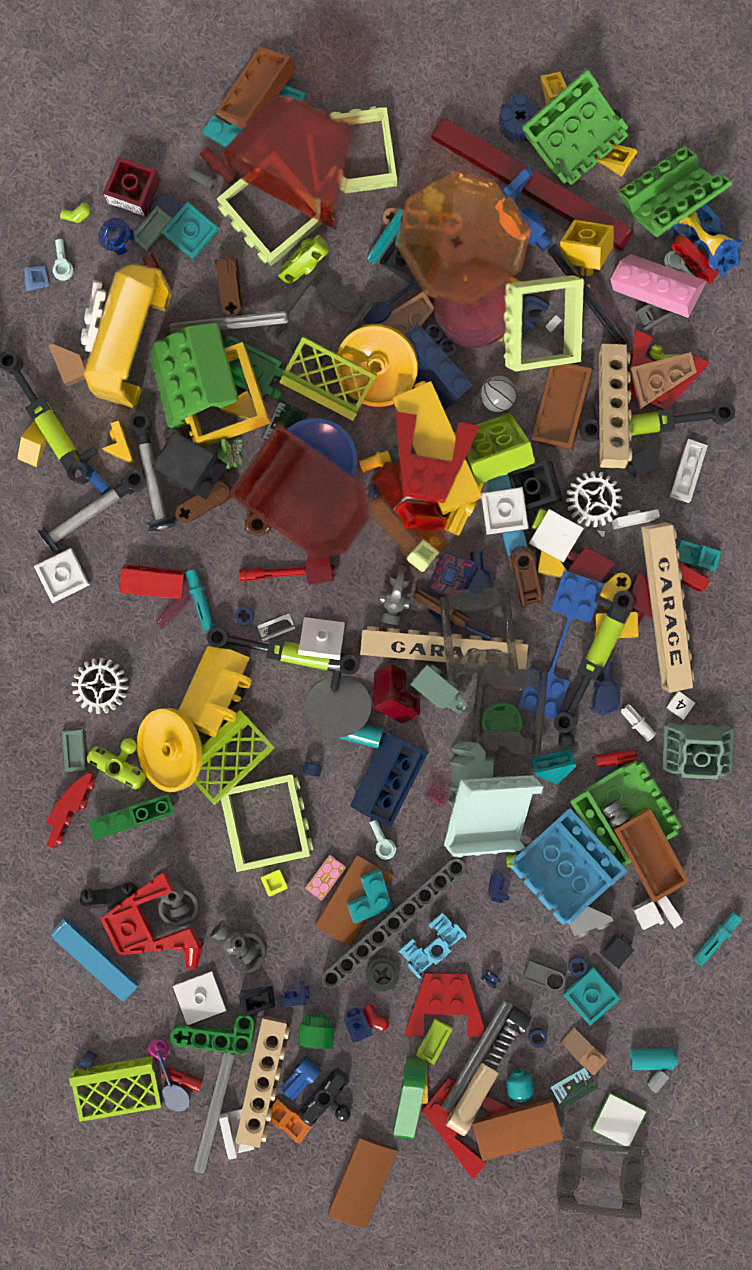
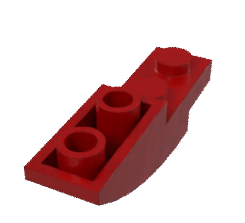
M89 772L78 779L67 789L54 806L46 824L53 826L46 844L47 847L54 849L58 845H62L66 835L63 833L66 825H70L73 814H70L71 811L78 813L81 809L84 810L89 800V798H86L89 790H93L96 783L94 772Z

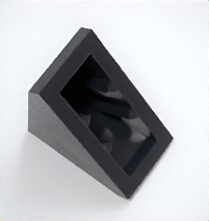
M273 986L241 990L239 1002L242 1017L276 1007Z

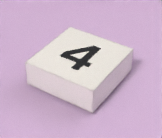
M677 691L665 708L684 720L695 702L680 691Z

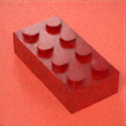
M678 561V568L682 574L680 582L699 593L704 592L711 581L708 579V576L702 573L700 575L696 573V569L692 567L687 568L685 563Z

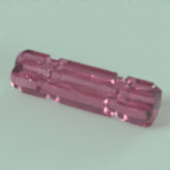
M182 594V598L177 599L176 602L174 601L163 613L164 615H161L156 620V623L161 628H165L169 621H172L183 609L182 607L190 602V599L185 594Z

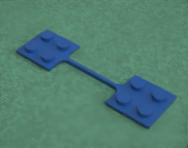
M563 571L551 610L564 614L567 617V622L551 669L548 672L530 669L519 701V708L553 719L560 713L570 683L569 680L557 677L554 674L560 650L571 620L580 619L591 622L597 605L595 598L597 595H600L604 583Z

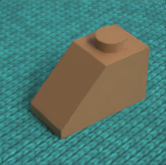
M50 344L49 348L64 384L68 387L85 380L84 372L88 363L87 359L83 360L80 355L55 344Z
M575 1027L560 1042L593 1075L608 1060L605 1054Z

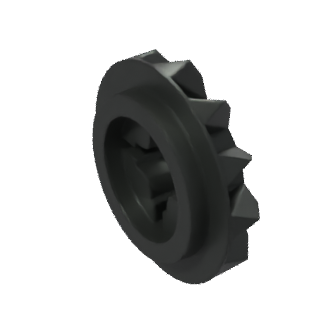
M384 957L378 958L368 965L366 978L373 989L388 991L397 984L399 970L392 960ZM388 967L386 974L390 979L383 977L378 982L379 973L375 969L383 971Z

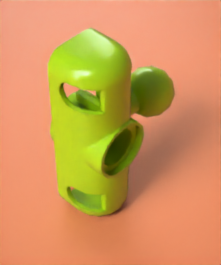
M320 235L313 239L307 238L303 240L301 247L282 265L277 276L285 283L292 284L303 274H309L317 263L328 254V243Z
M126 738L121 742L120 747L122 751L119 757L101 746H95L90 750L87 755L89 764L94 765L108 776L130 786L132 789H140L147 778L144 771L126 761L128 755L134 753L137 748V744L133 739ZM100 748L104 750L105 753L102 755L96 750ZM114 762L120 765V771L117 774L112 770ZM136 769L141 773L138 776L135 773H133L132 770Z

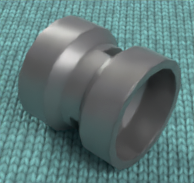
M615 799L601 808L603 815L608 817V823L612 828L622 824L629 818L627 812L622 810V804L619 799Z

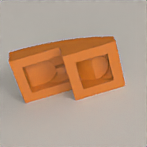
M279 1099L270 1108L272 1109L270 1121L278 1129H283L296 1143H301L313 1127L304 1123L297 1112Z

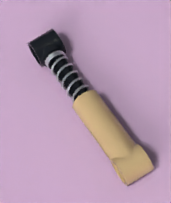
M513 1005V1009L504 1022L505 1027H503V1033L500 1034L501 1037L499 1040H496L497 1044L493 1046V1051L489 1053V1058L485 1059L486 1063H480L457 1106L449 1114L445 1123L447 1127L462 1136L467 1134L474 1121L475 1114L499 1074L497 1067L501 1065V1060L505 1059L504 1055L509 1052L508 1048L512 1046V1041L516 1040L515 1037L518 1033L523 1034L532 1018L529 1014Z

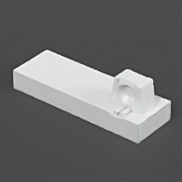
M691 439L686 441L669 497L687 503L691 501L708 445Z

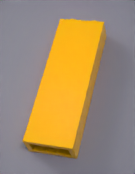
M422 381L414 385V389L409 391L404 389L395 394L396 397H393V403L397 412L417 415L412 441L416 455L452 461L456 437L432 382L426 383V381ZM466 459L445 504L438 503L443 515L481 499L482 495Z

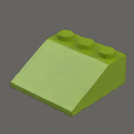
M510 412L476 424L479 426V429L465 458L476 484L487 482L492 478L506 475L511 471L525 468L535 463L531 443Z

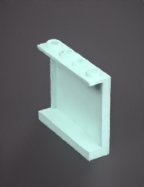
M533 775L461 780L444 846L454 857L523 851L526 847L520 842V837L533 794L542 793L543 785Z

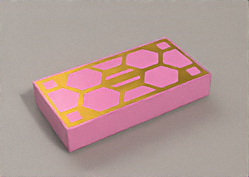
M329 855L305 889L322 901L346 866Z

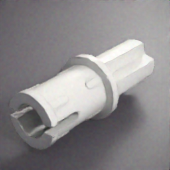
M630 704L621 709L622 715L632 724L631 728L636 729L646 742L656 735V732L645 722V717H641Z

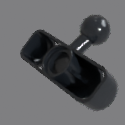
M334 1068L299 1109V1117L307 1125L315 1124L317 1119L329 1107L335 1111L337 1120L345 1122L350 1118L351 1111L349 1107L339 1105L335 1101L343 1088L349 1083L348 1075L339 1068ZM334 1073L336 1077L330 1082L329 1077ZM323 1092L330 1096L329 1100L325 1102L318 1099V1096ZM307 1105L309 1109L303 1114L302 1109Z

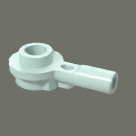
M57 239L55 240L57 260L53 266V274L58 280L65 281L72 277L74 269L71 263L66 260L64 240Z
M674 250L666 254L664 258L666 267L695 277Z
M377 820L369 822L378 841L375 849L376 854L381 859L387 860L392 858L396 853L394 842L385 838Z

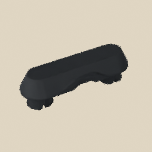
M125 882L122 886H117L113 889H84L80 893V904L87 908L117 905L136 892L138 887L133 882Z

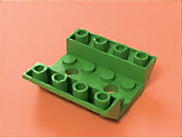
M683 146L640 177L627 184L618 191V194L635 220L655 237H659L727 190L732 185V181L720 172L715 176H711L700 167L697 155L688 147Z

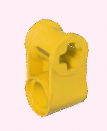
M625 573L615 574L603 584L600 596L613 602V597L618 591L627 590L630 587V577ZM617 577L619 579H625V581L623 582L625 585L624 587H617Z

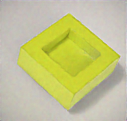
M280 869L261 877L269 897L288 889Z

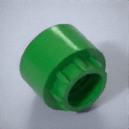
M306 1015L304 1023L299 1025L297 1045L316 1049H333L335 1027L332 1026V1019L325 1016Z

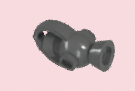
M405 563L399 564L397 576H390V583L393 585V588L388 589L387 592L382 591L380 603L384 604L387 611L383 613L380 620L392 625H400V615L398 612L408 609L411 599L403 591L410 582V579L404 577L407 569Z
M166 867L157 871L153 877L155 878L166 870L174 890L171 893L160 896L158 912L167 924L182 927L191 923L197 915L198 900L190 889L184 887L178 880L172 879L174 877L173 868ZM184 894L191 897L194 902V909L191 915L184 916L176 921L164 914L162 909L163 902L172 905L170 908L171 917L185 914L190 910V906L185 901H182Z
M220 921L212 929L210 937L216 940L221 939V947L226 954V960L230 967L243 974L258 971L265 961V946L262 940L252 933H242L238 930L228 931L229 927L225 921ZM246 937H250L258 944L260 954L251 965V968L241 969L235 964L233 956L239 954V959L243 965H247L255 957L257 948L246 946Z

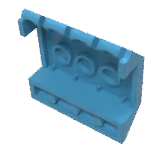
M570 808L511 861L514 864L511 867L512 870L520 878L523 876L527 878L524 883L534 894L538 892L541 894L538 898L549 911L552 908L556 910L553 915L562 925L572 923L581 915L583 910L627 872L623 865Z

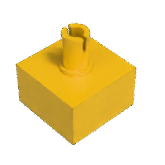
M574 220L560 241V249L572 265L581 266L580 274L582 276L585 275V271L586 277L593 275V269H601L613 249L614 226Z

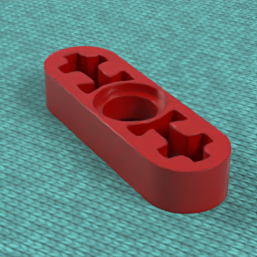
M678 235L671 244V248L700 279L706 280V283H713L718 275L717 269L712 270L710 268L708 259L689 239Z

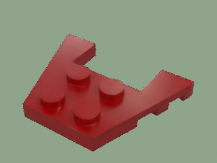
M635 330L633 336L631 368L655 362L645 357L653 337L638 330ZM692 355L696 373L650 402L649 405L661 410L668 409L708 366L709 362ZM630 372V383L628 390L631 391V396L637 399L635 387Z
M425 972L405 1030V1036H424V1014L467 1015V1036L482 1037L485 1028L467 973Z

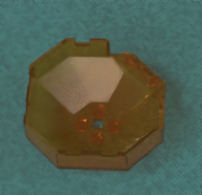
M453 171L441 180L434 181L418 193L410 196L404 202L395 245L426 296L467 306L521 272L531 229L519 214L520 210L513 198H505L496 181ZM456 236H459V240L462 241V245H458L457 248H455L454 243L451 242V239H455Z

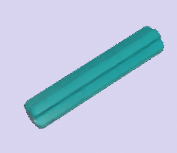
M400 208L368 254L367 260L372 264H376L408 217V212Z

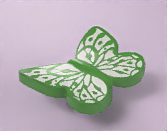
M225 438L221 439L222 447L218 448V458L228 464L227 469L232 466H242L243 459L240 455L243 446L242 438H233L230 443Z

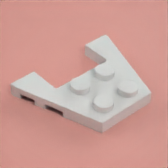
M93 280L90 304L89 308H86L84 316L86 329L83 328L81 333V341L84 344L85 351L90 352L98 331L102 304L106 294L105 290H101L102 282Z

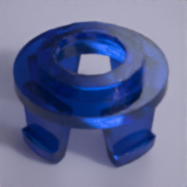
M112 218L101 226L98 240L104 249L114 251L117 255H123L128 252L125 244L128 240H135V234L123 219ZM109 230L113 232L118 230L117 236L113 239H108L107 233Z

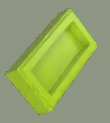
M434 1018L416 1052V1056L434 1065L453 1027Z

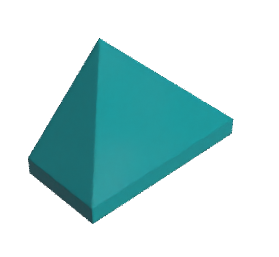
M571 749L531 758L535 775L555 784L560 783L576 767Z

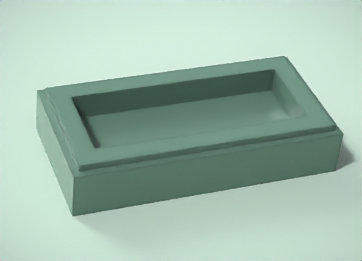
M156 206L131 238L148 252L160 238L161 232L170 223L172 218Z
M84 729L62 731L65 772L87 770Z

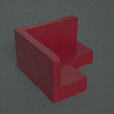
M389 664L374 673L373 708L400 723H405L420 715V697L406 689V672L393 664Z

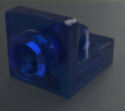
M492 870L487 895L491 897V901L503 903V900L509 901V895L498 892L499 889L502 890L505 878L502 877L500 871Z
M300 981V994H297V991H286L284 995H281V1007L306 1005V999H310L309 986H305V981Z

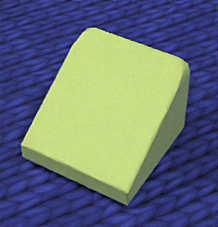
M423 539L407 560L424 572L439 552Z

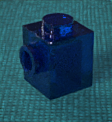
M356 1007L346 1012L347 1015L344 1016V1022L352 1042L355 1043L372 1036V1029L368 1024L364 1009L359 1010Z

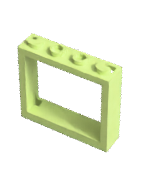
M374 106L370 110L364 111L353 109L349 113L343 114L341 112H332L329 116L321 117L320 115H315V117L305 119L316 195L324 197L397 186L387 107L376 108ZM381 121L389 173L320 183L313 130Z
M274 151L217 198L219 204L217 208L221 211L224 217L228 215L232 219L231 225L237 232H243L246 236L244 238L245 242L250 248L255 247L259 251L257 255L264 263L268 262L270 266L275 264L328 219L327 213ZM272 165L302 202H306L307 206L316 216L270 253L228 201Z
M570 275L506 284V312L504 314L506 322V333L504 334L506 367L513 371H522L581 362L584 279ZM565 288L564 353L521 360L522 294Z
M293 773L234 786L221 799L237 872L311 855L310 851L313 850L312 839H307L306 830H309L308 820L303 818L301 811L305 809L303 798H299L297 790L300 789L298 777L294 778ZM288 782L302 851L245 863L230 794Z

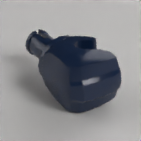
M527 294L522 299L521 341L526 331H534L536 328L534 323L540 322V318L531 317L529 314L533 311L545 312L550 306L547 300L535 294Z
M483 551L470 552L471 561L478 563L467 590L465 600L473 605H482L484 602L492 599L493 584L490 571H486L483 567Z
M611 661L606 662L605 670L600 680L594 682V687L597 688L594 693L591 710L601 715L618 711L620 707V689L618 682L612 680L613 662Z

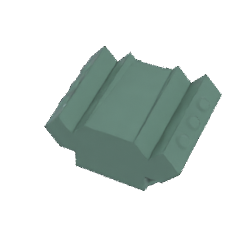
M672 722L666 724L664 727L663 770L672 774H680L681 778L718 779V776L731 774L734 728L726 725L717 727L712 724L692 725L684 723L678 725Z
M459 740L451 747L457 755L450 761L452 764V778L449 788L455 795L448 802L453 807L461 780L493 778V758L486 756L485 750L479 743Z

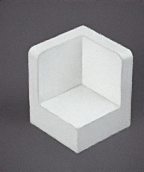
M651 899L632 907L643 930L657 923L660 925L664 924Z

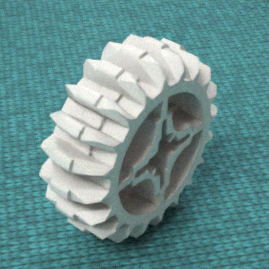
M594 471L590 473V478L587 473H583V480L577 477L575 479L577 484H570L574 491H567V495L572 496V498L566 499V503H572L573 505L567 509L568 511L575 509L576 512L571 515L572 518L579 515L580 518L577 522L581 523L585 519L586 527L590 525L591 521H593V527L598 526V521L604 526L606 525L604 518L611 522L613 518L610 514L618 515L614 508L620 509L622 506L620 503H616V501L622 500V496H616V493L620 492L621 489H613L617 482L613 481L610 484L608 481L611 476L608 475L605 480L602 479L603 472L598 474V478H596ZM589 483L600 484L595 491L582 488ZM604 489L610 495V506L602 497ZM599 491V494L597 495V500H599V503L595 502L589 508V505L591 504V499H589V496L593 497ZM578 493L586 501L584 510L579 506ZM594 507L606 511V513L599 516L589 515V512Z
M100 658L99 664L96 659H92V666L89 662H85L86 670L79 667L78 671L82 674H74V678L79 679V682H72V686H78V690H74L73 694H80L76 698L77 702L84 700L81 704L82 708L89 704L88 712H92L96 707V714H100L103 707V711L109 713L108 706L112 710H116L115 702L119 705L123 703L119 697H127V694L122 693V689L127 690L129 686H122V682H127L128 678L121 679L120 676L125 671L117 672L119 664L111 667L112 660H108L105 665L104 658ZM98 669L96 679L92 682H85L89 673ZM105 670L114 676L116 684L109 683L106 680ZM100 680H102V684L104 683L110 687H105L98 691L99 688L91 686V684L100 683ZM85 688L94 691L96 702L87 696ZM116 690L114 696L109 701L102 703L106 691Z

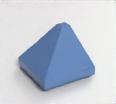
M45 266L25 267L26 291L50 286Z

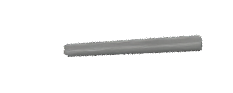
M286 311L177 322L169 325L170 334H173L188 326L218 323L220 330L283 324L288 322V314Z
M224 1052L194 1167V1171L197 1173H204L235 1053Z

